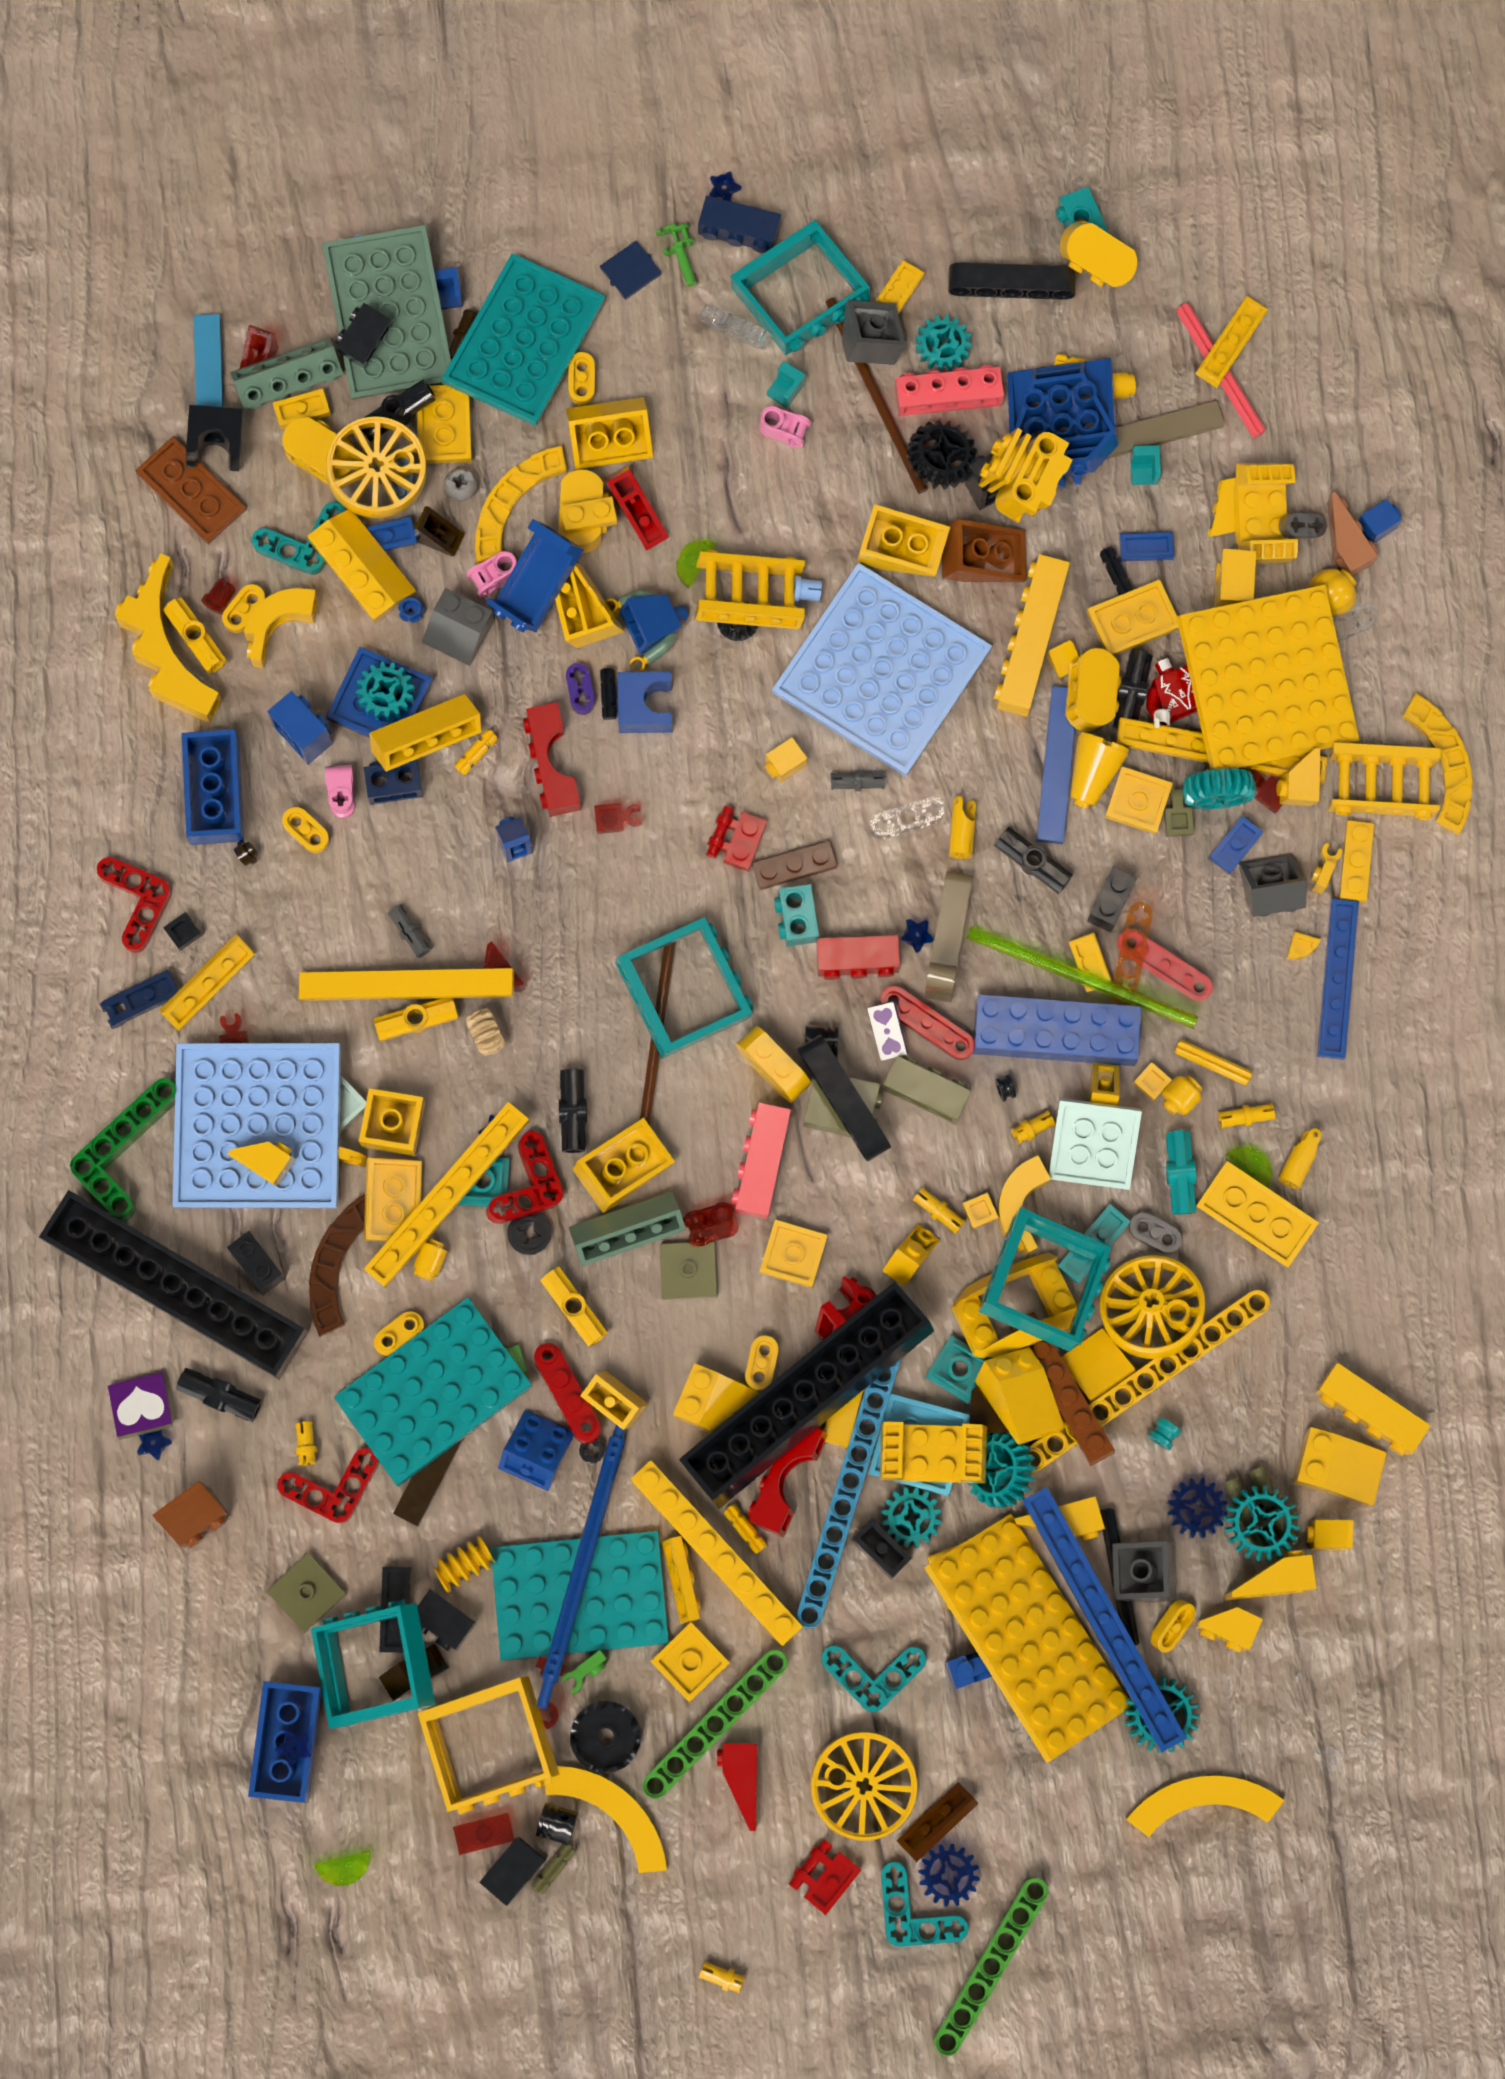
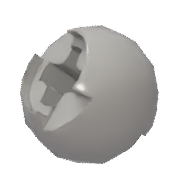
M456 468L451 470L445 477L444 489L448 496L455 501H465L476 492L477 480L473 473L466 468ZM465 481V485H461L460 488L456 487V484Z

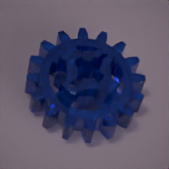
M1190 1478L1188 1486L1183 1482L1179 1483L1178 1486L1181 1491L1173 1489L1170 1493L1175 1499L1168 1500L1166 1503L1172 1506V1510L1167 1512V1516H1174L1175 1518L1171 1526L1179 1524L1181 1526L1179 1534H1183L1187 1530L1189 1531L1190 1539H1193L1196 1533L1199 1534L1201 1539L1206 1537V1531L1211 1535L1215 1534L1214 1525L1222 1527L1224 1523L1219 1518L1225 1517L1228 1514L1222 1510V1507L1228 1504L1227 1501H1220L1219 1499L1224 1492L1222 1490L1215 1492L1213 1490L1215 1487L1214 1482L1206 1486L1205 1478H1201L1198 1484L1195 1483L1193 1478ZM1195 1490L1190 1500L1181 1499L1186 1492ZM1206 1493L1212 1498L1214 1505H1210L1206 1499ZM1199 1502V1507L1206 1511L1195 1515V1510L1191 1509L1189 1505L1191 1506ZM1179 1511L1185 1513L1188 1518V1524L1182 1519ZM1213 1517L1209 1524L1199 1527L1202 1518Z
M940 1844L938 1845V1853L930 1849L928 1852L931 1858L929 1860L921 1859V1862L926 1867L925 1869L918 1870L919 1874L924 1875V1879L919 1881V1885H927L928 1888L925 1890L924 1895L934 1894L932 1902L935 1904L941 1898L943 1899L944 1907L948 1906L949 1900H953L955 1906H959L960 1897L968 1901L969 1896L967 1892L969 1890L976 1892L977 1889L972 1883L973 1881H980V1877L973 1875V1871L979 1869V1866L970 1864L974 1856L971 1854L965 1857L964 1847H961L956 1852L954 1844H950L948 1850H945L943 1845ZM949 1855L959 1858L965 1865L956 1866L952 1864ZM939 1859L940 1866L937 1872L930 1875L933 1863ZM945 1862L951 1871H956V1876L952 1877L953 1888L948 1880L941 1878V1875L945 1873ZM968 1875L965 1886L959 1891L958 1883L962 1877ZM942 1884L947 1888L949 1895L938 1892L933 1885Z

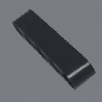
M953 263L949 266L948 292L954 296L1068 300L1075 297L1076 271L1068 266Z
M819 1034L798 1047L799 1055L865 1160L869 1162L890 1149L889 1141L823 1036Z

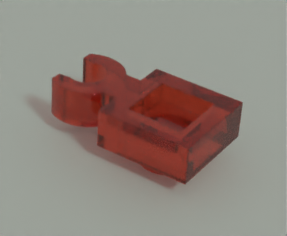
M621 803L594 806L597 834L624 831L623 824L626 823L633 827L642 825V819L631 818L633 812L640 811V805H630L626 810H621Z
M238 1013L235 1014V1023L233 1025H227L225 1016L220 1017V1024L226 1030L225 1035H219L220 1043H249L247 1032H239L242 1018Z

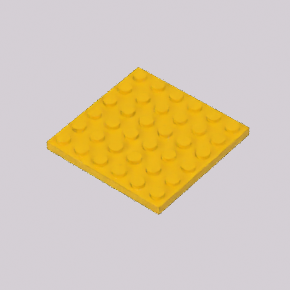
M1325 585L1176 616L1210 770L1216 768L1224 769L1226 767L1228 769L1242 768L1308 753L1315 748L1320 750L1331 748L1334 742L1353 743L1360 741Z

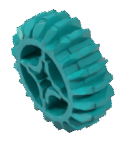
M1227 767L1224 769H1207V771H1199L1197 774H1192L1184 779L1182 788L1187 806L1202 810L1231 808L1246 804L1253 799L1256 790L1251 772L1237 768L1228 769Z
M1010 1433L988 1434L986 1483H967L969 1486H973L970 1493L976 1495L977 1500L981 1503H985L989 1507L997 1506V1508L1017 1505V1500L1025 1499L1024 1492L1032 1491L1028 1485L1029 1482L1036 1480L1031 1476V1472L1037 1469L1031 1465V1462L1036 1458L1032 1454H1028L1031 1447L1024 1443L1018 1445Z
M1255 1485L1251 1487V1496L1243 1489L1241 1495L1244 1500L1234 1496L1232 1501L1237 1507L1228 1505L1226 1508L1228 1512L1233 1513V1517H1224L1223 1521L1232 1522V1527L1225 1528L1224 1532H1234L1235 1535L1228 1539V1542L1231 1544L1238 1540L1240 1544L1235 1548V1551L1240 1552L1245 1547L1247 1551L1244 1557L1247 1559L1251 1557L1252 1552H1256L1255 1560L1258 1562L1262 1559V1553H1265L1267 1561H1271L1273 1559L1271 1551H1274L1278 1557H1282L1281 1546L1288 1551L1292 1548L1286 1540L1296 1541L1298 1539L1296 1535L1290 1533L1291 1530H1300V1525L1292 1524V1520L1300 1518L1299 1514L1290 1515L1289 1510L1294 1509L1296 1505L1291 1503L1285 1506L1284 1502L1289 1497L1287 1494H1284L1280 1500L1276 1498L1279 1493L1278 1488H1274L1271 1495H1269L1268 1486L1264 1485L1261 1494H1259L1258 1488ZM1254 1501H1268L1278 1509L1272 1513H1264L1259 1506H1256ZM1247 1506L1251 1522L1246 1528L1240 1530V1514L1243 1508ZM1257 1516H1262V1519L1274 1516L1265 1525L1266 1531H1262V1528H1255L1250 1531V1528L1258 1522ZM1283 1516L1284 1531L1277 1541L1273 1532V1524ZM1258 1533L1267 1540L1270 1546H1256L1246 1540L1245 1537Z
M1161 1676L1157 1686L1160 1691L1168 1692L1177 1698L1168 1706L1170 1708L1173 1707L1171 1709L1173 1715L1179 1708H1183L1184 1720L1181 1729L1187 1740L1191 1741L1193 1736L1187 1732L1188 1729L1198 1730V1726L1192 1724L1191 1719H1200L1199 1714H1192L1191 1709H1197L1199 1704H1189L1188 1702L1195 1695L1191 1692L1184 1696L1183 1692L1186 1690L1187 1685L1182 1684L1176 1689L1177 1679H1171L1168 1686L1166 1685V1676ZM1126 1699V1704L1132 1705L1133 1708L1132 1710H1124V1715H1132V1720L1126 1721L1124 1724L1126 1727L1132 1725L1135 1727L1129 1735L1134 1737L1139 1734L1141 1737L1137 1740V1745L1141 1746L1147 1740L1146 1750L1152 1751L1156 1743L1146 1731L1145 1723H1141L1139 1712L1132 1700ZM1181 1741L1177 1746L1183 1748L1185 1744ZM1157 1747V1752L1159 1754H1162L1163 1752H1160V1750ZM1175 1747L1169 1748L1168 1751L1170 1753L1174 1752Z

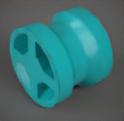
M1159 1417L1156 1420V1427L1148 1432L1147 1437L1158 1446L1170 1451L1173 1446L1172 1441L1174 1438L1179 1437L1182 1431L1170 1421Z

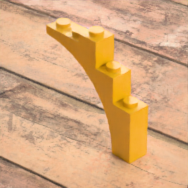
M161 553L157 560L154 559L148 571L150 575L146 583L142 582L136 594L138 598L127 595L124 602L121 601L115 611L116 620L120 627L141 636V638H136L132 646V654L136 662L158 672V674L154 673L149 682V691L152 697L211 724L222 702L219 692L201 683L188 672L175 656L168 643L164 626L163 603L166 586L174 565L169 556Z

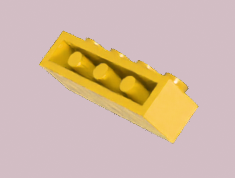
M463 694L370 732L371 752L387 772L481 733L480 713L468 697Z
M1339 1363L1331 1367L1315 1392L1320 1396L1319 1401L1332 1409L1335 1406L1344 1412L1342 1416L1353 1424L1359 1422L1367 1428L1365 1430L1367 1434L1377 1440L1384 1439L1390 1443L1389 1448L1401 1456L1413 1454L1431 1426Z

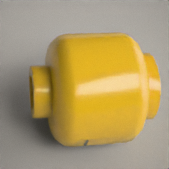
M1189 1075L1185 1077L1176 1076L1161 1093L1164 1100L1162 1105L1172 1115L1178 1113L1179 1115L1186 1116L1202 1100L1200 1093L1202 1088Z

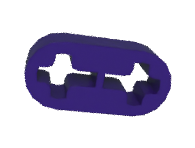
M575 663L569 666L566 671L572 709L577 714L586 715L595 706L590 673L585 665ZM576 671H579L581 675H585L581 678L582 686H577L576 679L570 678L574 676ZM580 692H584L585 700H590L586 702V707H581L580 703H575L579 701Z

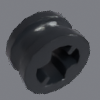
M1005 1075L1003 1080L995 1079L997 1091L1003 1102L1008 1097L1016 1098L1015 1088L1009 1075Z
M598 1439L592 1445L599 1447L600 1452H596L598 1456L592 1459L590 1455H584V1449L587 1450L586 1445L588 1444L581 1443L579 1453L583 1461L595 1464L603 1458L604 1447Z

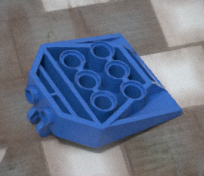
M1111 358L1007 373L1009 434L1019 428L1023 430L1019 438L1028 433L1031 435L1030 440L1038 436L1032 435L1035 431H1042V433H1053L1067 441L1069 445L1064 455L1072 459L1068 471L1060 478L1058 486L1059 488L1065 487L1066 476L1073 475L1075 485H1081V476L1095 472L1119 445ZM1086 395H1092V397L1087 400L1082 399ZM1059 399H1066L1063 403H1056ZM1040 402L1038 406L1030 407L1031 404ZM1094 423V426L1091 428H1084L1087 424ZM1068 427L1066 431L1058 432L1060 428Z

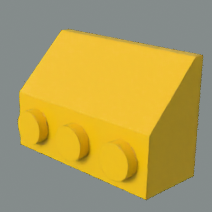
M644 397L566 409L575 469L653 458Z

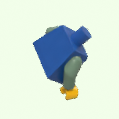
M642 589L621 596L619 601L612 598L605 601L609 607L615 606L614 610H612L615 617H618L621 613L638 653H644V657H634L630 661V666L637 662L642 663V667L636 672H645L647 663L650 662L652 664L668 652L676 641V634L681 629L680 622L687 620L688 617L687 610L683 605L672 607L668 596L656 595V593Z

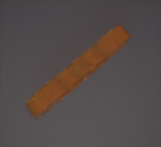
M1144 902L1133 904L1127 914L1111 991V997L1117 1005L1131 1004L1137 994L1153 918L1151 907ZM1140 906L1144 907L1145 913H1148V917L1143 918L1140 925L1146 926L1145 932L1140 929H1129L1130 923L1136 925L1137 917L1133 915V911L1138 910ZM1132 933L1140 934L1143 939L1142 945L1137 949L1131 948L1127 943V938ZM1127 959L1133 960L1137 965V970L1132 975L1125 974L1121 969L1122 963ZM1119 976L1124 979H1135L1134 985L1128 983L1127 992L1131 993V997H1127L1125 1001H1121L1120 996L1116 995V991L1121 990L1124 981L1118 982Z

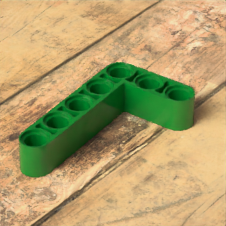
M161 1078L155 1081L80 1150L70 1162L72 1174L112 1216L121 1221H126L133 1217L136 1211L135 1203L104 1170L175 1105L176 1086L170 1079ZM171 1087L172 1094L168 1098L163 1099L159 1097L161 1089ZM148 1105L152 1107L149 1116H139V1111L143 1106ZM125 1124L131 1125V1132L127 1136L119 1135L121 1126ZM104 1143H110V1152L106 1155H99V1147ZM83 1162H90V1170L85 1174H79V1165ZM102 1181H108L109 1189L105 1193H97V1185ZM119 1201H127V1209L123 1213H116V1204Z

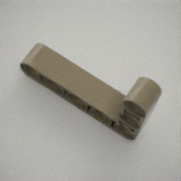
M946 871L932 957L926 981V999L950 1003L952 1001L973 879L972 875Z

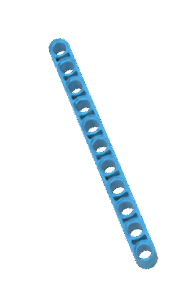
M901 1359L888 1369L891 1376L890 1380L880 1382L876 1379L865 1389L797 1611V1621L805 1629L816 1628L822 1620ZM871 1395L879 1396L883 1402L882 1406L877 1409L871 1408L867 1403V1398ZM862 1422H871L874 1425V1433L871 1435L862 1434L859 1430V1425ZM854 1448H862L866 1452V1459L862 1462L854 1461L851 1457V1451ZM848 1474L856 1476L858 1479L857 1487L853 1489L846 1488L843 1485V1477ZM837 1502H847L850 1506V1512L844 1516L837 1514L834 1509ZM828 1529H839L842 1533V1539L836 1543L830 1542L826 1537ZM827 1554L833 1558L834 1565L832 1568L825 1570L819 1566L818 1558L821 1555ZM815 1581L822 1582L826 1588L825 1594L820 1597H816L810 1592V1585ZM807 1608H812L817 1613V1620L812 1624L805 1623L801 1617L802 1611Z

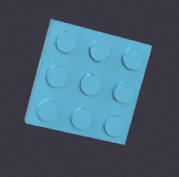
M890 1393L882 1423L904 1422L905 1425L962 1426V1424H969L970 1415ZM881 1429L868 1473L878 1478L880 1473ZM893 1481L950 1497L953 1483Z

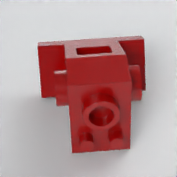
M846 1276L842 1277V1285L839 1290L850 1305L844 1309H836L830 1301L820 1307L815 1332L823 1341L878 1295L869 1287L857 1284V1279L853 1277L849 1279Z

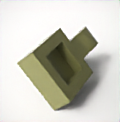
M1182 789L1171 790L1169 794L1171 808L1164 810L1166 837L1193 836L1192 807L1184 808Z

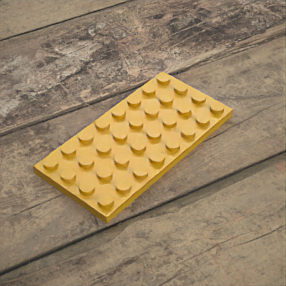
M1009 1514L924 1567L1046 1763L1052 1761L1122 1714L1124 1710L1132 1707V1705L1126 1704L1128 1697L1020 1527L1015 1525L1012 1514Z

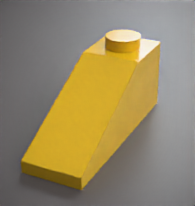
M1096 1496L1058 1506L1075 1538L1082 1536L1083 1541L1100 1537L1099 1531L1105 1529ZM1029 1515L1014 1519L1015 1525L1019 1527L1037 1530Z

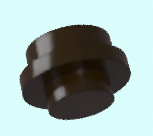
M240 840L237 843L238 846L234 848L236 856L245 866L250 863L255 864L257 862L255 857L258 855L257 850L249 841L245 843Z

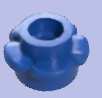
M408 597L399 604V616L405 622H418L421 619V615L424 614V605L417 598Z

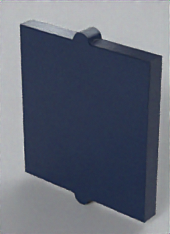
M634 241L600 265V269L610 280V285L615 286L625 300L662 275V272L651 260V255L647 254L637 241Z

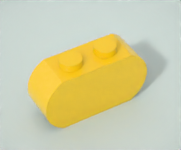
M1086 221L1075 222L1068 226L1061 236L1060 252L1062 257L1070 262L1068 267L1079 274L1085 271L1091 275L1089 280L1099 287H1103L1104 284L1111 287L1122 286L1134 276L1137 269L1135 251L1093 223Z
M310 417L295 419L285 428L282 437L287 459L328 484L326 458L329 447L337 434L332 432L331 428L321 420L316 422ZM347 437L343 441L348 445L352 446L353 448H355L352 444V440L349 437ZM339 449L336 450L333 460L357 461ZM335 469L333 470L335 480L338 481L356 471Z
M575 470L568 473L561 481L560 506L609 497V492H604L601 478L591 471ZM559 510L558 533L584 549L582 554L595 550L601 544L602 533H607V527L565 534L561 510Z
M1100 648L1090 649L1070 663L1065 716L1073 727L1083 732H1092L1108 724L1114 719L1116 712H1118L1117 691L1121 684V676L1119 675L1120 665L1117 659L1107 650Z
M755 1025L735 1044L743 1058L787 1102L792 1103L811 1085V1081L804 1071L760 1027Z

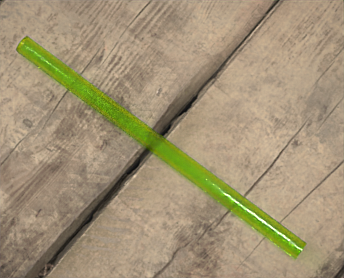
M973 926L968 933L967 939L1134 1006H1141L1144 1010L1194 1029L1198 1020L1196 1015Z

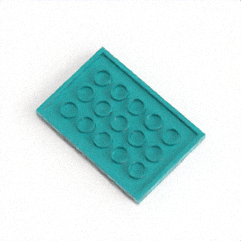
M511 253L442 377V384L536 427L569 368L574 355L580 348L603 306L605 295Z
M467 1297L335 1395L334 1398L396 1486L399 1487L532 1388L533 1385L472 1301Z
M658 1531L598 1537L566 1654L669 1644ZM581 1539L491 1548V1555L495 1563L492 1561L500 1661L548 1656Z

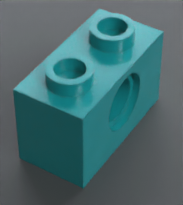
M1088 187L1059 197L1058 206L1055 210L1058 221L1064 223L1066 228L1075 223L1076 218H1082L1105 232H1109Z

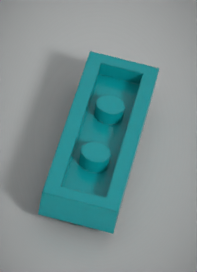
M1109 1204L1084 1235L1111 1246L1131 1221ZM1070 1251L1058 1265V1268L1079 1285L1089 1273L1093 1260Z

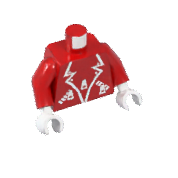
M1169 658L1157 662L1155 667L1160 676L1153 680L1151 688L1148 690L1146 710L1154 720L1155 728L1160 727L1159 722L1163 726H1169L1170 723L1197 712L1187 665L1175 670Z

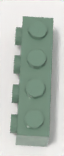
M328 337L232 371L230 374L245 410L248 408H259L265 402L273 399L282 400L295 391H307L313 385L321 382H332L338 376L343 375L334 346Z
M672 1191L568 1227L582 1267L686 1231L679 1206Z

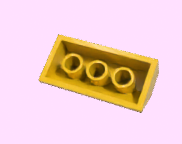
M346 510L328 519L307 536L311 545L374 624L396 609L404 599L411 597L417 592L356 514L350 510Z

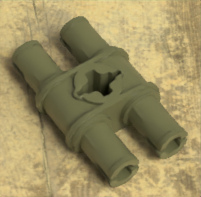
M1264 1466L1250 1471V1477L1254 1485L1257 1486L1258 1493L1261 1494L1262 1487L1267 1485L1268 1494L1271 1495L1274 1487ZM1239 1477L1224 1483L1231 1501L1234 1496L1244 1500L1241 1495V1491L1244 1488ZM1232 1501L1233 1506L1236 1508L1237 1505ZM1254 1501L1256 1506H1259L1261 1509L1271 1508L1268 1513L1278 1509L1268 1501ZM1247 1506L1243 1508L1239 1518V1524L1242 1529L1246 1528L1251 1522ZM1274 1516L1265 1517V1520L1262 1517H1258V1522L1250 1528V1531L1255 1528H1262V1531L1266 1530L1265 1525ZM1283 1516L1273 1524L1279 1539L1284 1531ZM1258 1533L1245 1537L1249 1538L1250 1543L1256 1546H1270L1267 1540ZM1298 1539L1296 1541L1286 1540L1291 1546L1299 1543ZM1262 1553V1559L1266 1558L1265 1553Z

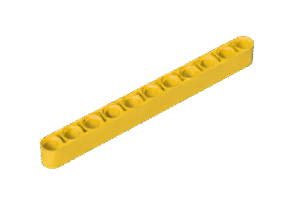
M1261 1290L1251 1291L1202 1325L1199 1334L1190 1344L1196 1351L1194 1357H1186L1181 1351L1166 1358L1154 1359L1089 1404L1091 1410L1096 1406H1100L1106 1411V1418L1098 1420L1101 1427L1263 1315L1270 1305L1268 1295ZM1250 1298H1258L1262 1303V1309L1259 1311L1253 1310L1249 1305ZM1229 1313H1235L1239 1316L1240 1324L1238 1326H1232L1228 1323L1227 1315ZM1205 1329H1214L1218 1334L1217 1341H1208L1205 1337ZM1161 1360H1169L1173 1364V1371L1171 1373H1165L1161 1370ZM1138 1376H1147L1151 1381L1150 1388H1141L1137 1383ZM1117 1391H1124L1129 1397L1128 1404H1119L1115 1400V1393ZM1065 1422L1063 1423L1064 1429L1062 1431L1044 1436L1029 1446L1031 1449L1028 1454H1034L1039 1459L1037 1469L1032 1471L1031 1474L1039 1472L1078 1445ZM1048 1439H1058L1061 1442V1450L1059 1452L1050 1451L1047 1446Z

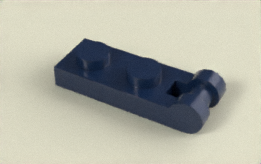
M166 970L102 1001L100 1006L103 1012H107L109 1016L108 1023L111 1029H115L127 1021L167 1003L178 992V989L170 972ZM123 1003L126 1010L119 1013L116 1007Z

